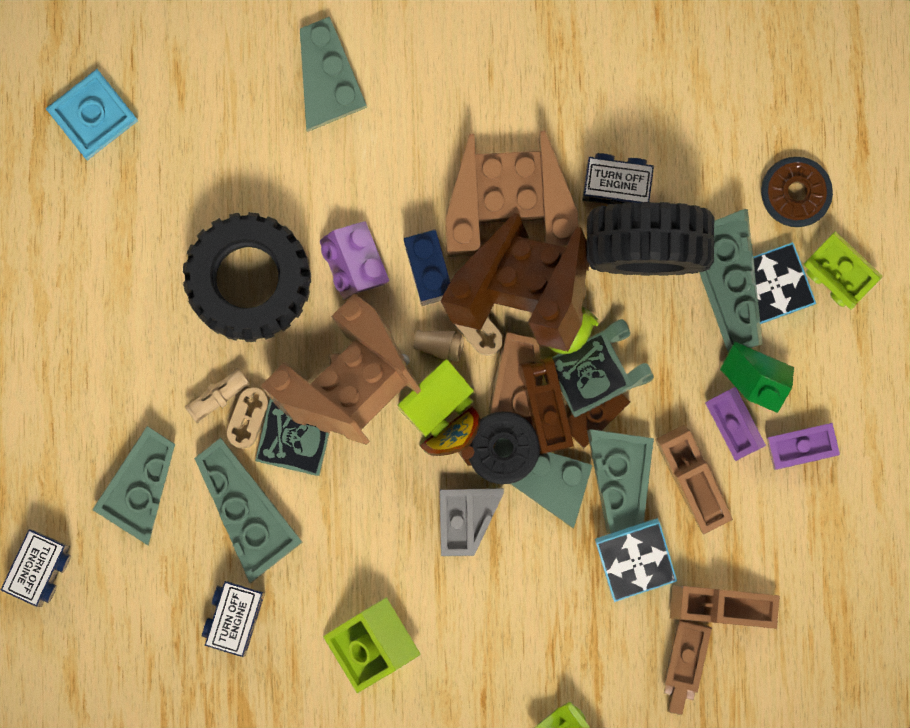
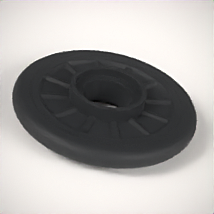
M504 411L491 413L480 419V427L470 444L474 449V455L469 459V462L475 472L489 482L511 484L520 481L533 470L538 461L540 446L536 431L525 418L518 414ZM505 438L512 443L513 451L509 456L499 457L494 452V443L497 440Z

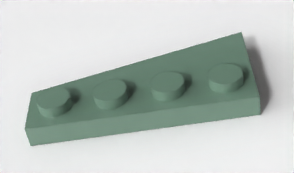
M743 209L714 221V263L709 270L699 272L728 352L734 341L749 348L763 344L748 209Z
M221 438L194 458L249 583H252L303 543Z

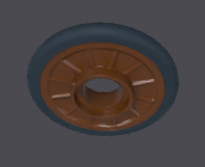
M788 157L778 161L767 171L762 182L761 196L765 209L777 222L789 227H805L816 223L826 214L832 202L833 188L829 175L817 162L805 157ZM799 183L805 188L806 196L804 199L796 201L789 196L788 188L791 184Z

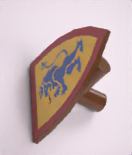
M471 406L451 421L436 438L432 435L421 443L420 447L431 456H444L458 452L467 466H471L469 459L473 457L474 449L470 444L480 427L481 418L478 412Z

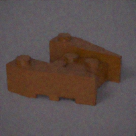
M514 213L455 273L441 299V303L453 324L477 330L482 329L494 304L532 312L528 323L538 344L568 352L583 320L582 303L586 296V271H589L586 237L582 228L576 227L567 247L528 239L529 235L519 214Z

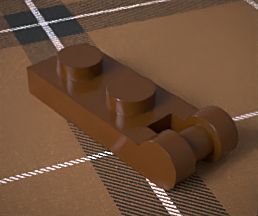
M551 356L541 358V362L535 364L530 362L520 363L519 374L524 385L533 427L538 437L539 453L544 454L573 447V439L553 358ZM544 375L546 385L537 387L535 377Z

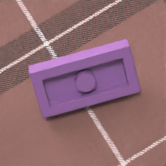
M736 387L705 402L735 461L766 446Z
M833 423L766 438L774 470L840 455Z

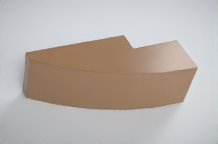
M682 425L656 438V444L703 535L732 521V516L707 462L703 459L691 431L685 425Z
M673 585L670 618L777 629L780 596Z

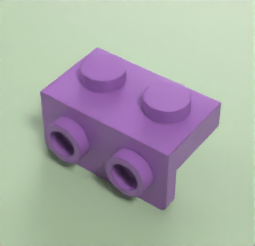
M366 221L333 230L320 240L322 255L328 262L335 288L340 292L343 300L349 299L354 293L357 294L389 282Z

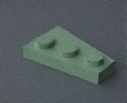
M330 17L300 28L306 131L309 132L367 108V105Z
M147 426L92 510L149 546L175 444Z
M587 430L607 533H614L644 523L654 438Z
M502 438L496 441L494 452L499 457H507L512 453L513 445L509 440ZM551 452L539 453L538 461L533 470L525 478L510 485L574 529L592 465Z

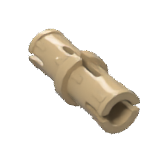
M237 368L216 385H209L207 387L208 390L196 400L186 405L185 409L194 421L199 423V421L218 407H225L229 399L250 384Z

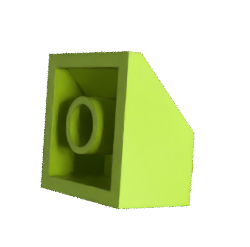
M446 359L419 384L421 391L418 394L414 391L408 394L398 404V409L425 438L430 434L436 438L449 425L446 419L453 412L456 411L460 415L473 403L470 396L474 394V390Z
M387 597L323 636L356 693L361 692L421 655Z

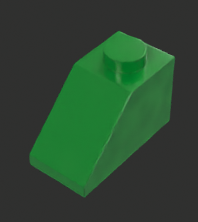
M735 341L720 367L723 374L748 401L776 413L779 412L792 390L793 366Z

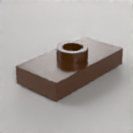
M620 394L577 417L571 414L568 417L572 438L584 449L589 444L587 430L602 431L631 402L623 394Z

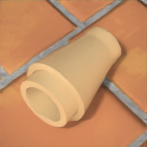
M417 330L413 347L415 350H420L443 361L446 359L449 362L452 360L459 361L463 351L464 336L457 335L456 331Z

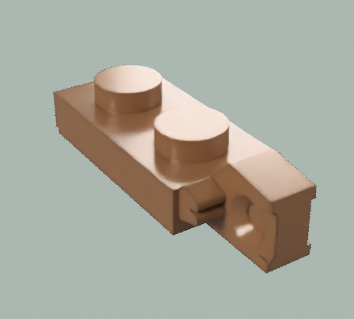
M678 620L664 681V693L671 695L667 712L682 715L686 699L694 700L695 692L698 693L712 627Z

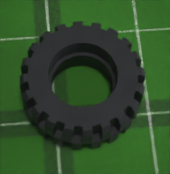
M628 202L599 206L592 209L587 217V262L593 270L623 275L668 276L707 271L714 263V216L707 208L682 203Z
M251 212L245 216H240L239 213L229 214L230 218L221 221L219 218L211 222L213 226L207 231L202 229L197 235L198 240L195 245H190L187 251L188 260L183 264V274L185 275V281L183 282L184 292L188 296V302L193 311L202 322L217 334H222L226 338L235 341L240 339L246 342H256V339L261 338L267 340L275 337L274 334L280 330L284 332L291 326L290 323L295 318H299L303 312L302 307L305 301L308 302L310 295L311 272L309 262L302 245L293 235V232L286 226L280 225L276 219L269 216L267 218L260 217L259 213ZM246 247L257 248L267 253L274 260L278 269V284L274 294L265 303L253 308H241L230 304L222 297L217 286V271L221 262L230 253Z

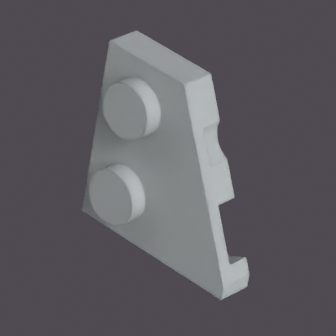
M504 488L440 490L441 556L475 555L504 494Z

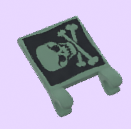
M623 319L614 322L604 331L590 337L578 351L570 354L559 353L552 357L561 392L574 417L634 387L647 384L653 380L654 375L647 363L640 364L626 374L611 343L622 341L630 336V330Z
M270 398L255 461L320 476L330 433L320 431L313 425L306 424L304 426L294 422Z

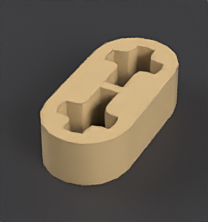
M488 317L481 330L487 336L492 333L496 336L493 341L495 347L492 349L489 346L482 348L479 345L482 342V338L477 333V329L454 324L479 354L492 356L501 349L502 335Z
M248 388L241 393L228 425L227 438L237 448H249L255 443L266 416L269 400L267 395L259 388ZM254 394H258V400L263 403L262 407H255L252 416H246L249 410V405L245 403L246 398H253ZM246 419L249 421L247 431L251 433L250 439L244 438L239 443L237 442L238 437L233 432L235 428L241 429Z

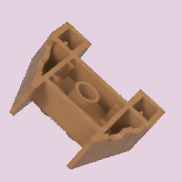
M540 131L539 151L475 154L474 134H469L446 216L447 257L473 256L480 249L479 223L506 222L514 213L519 214L522 221L543 220L544 243L567 247L576 227H579L578 212L546 131Z
M354 293L331 316L352 343L311 384L283 363L261 387L274 404L294 422L304 426L306 424L313 425L320 431L327 433L332 431L344 435L349 440L367 445L370 441L362 429L406 385L417 394L421 389L408 368L388 327L376 310Z

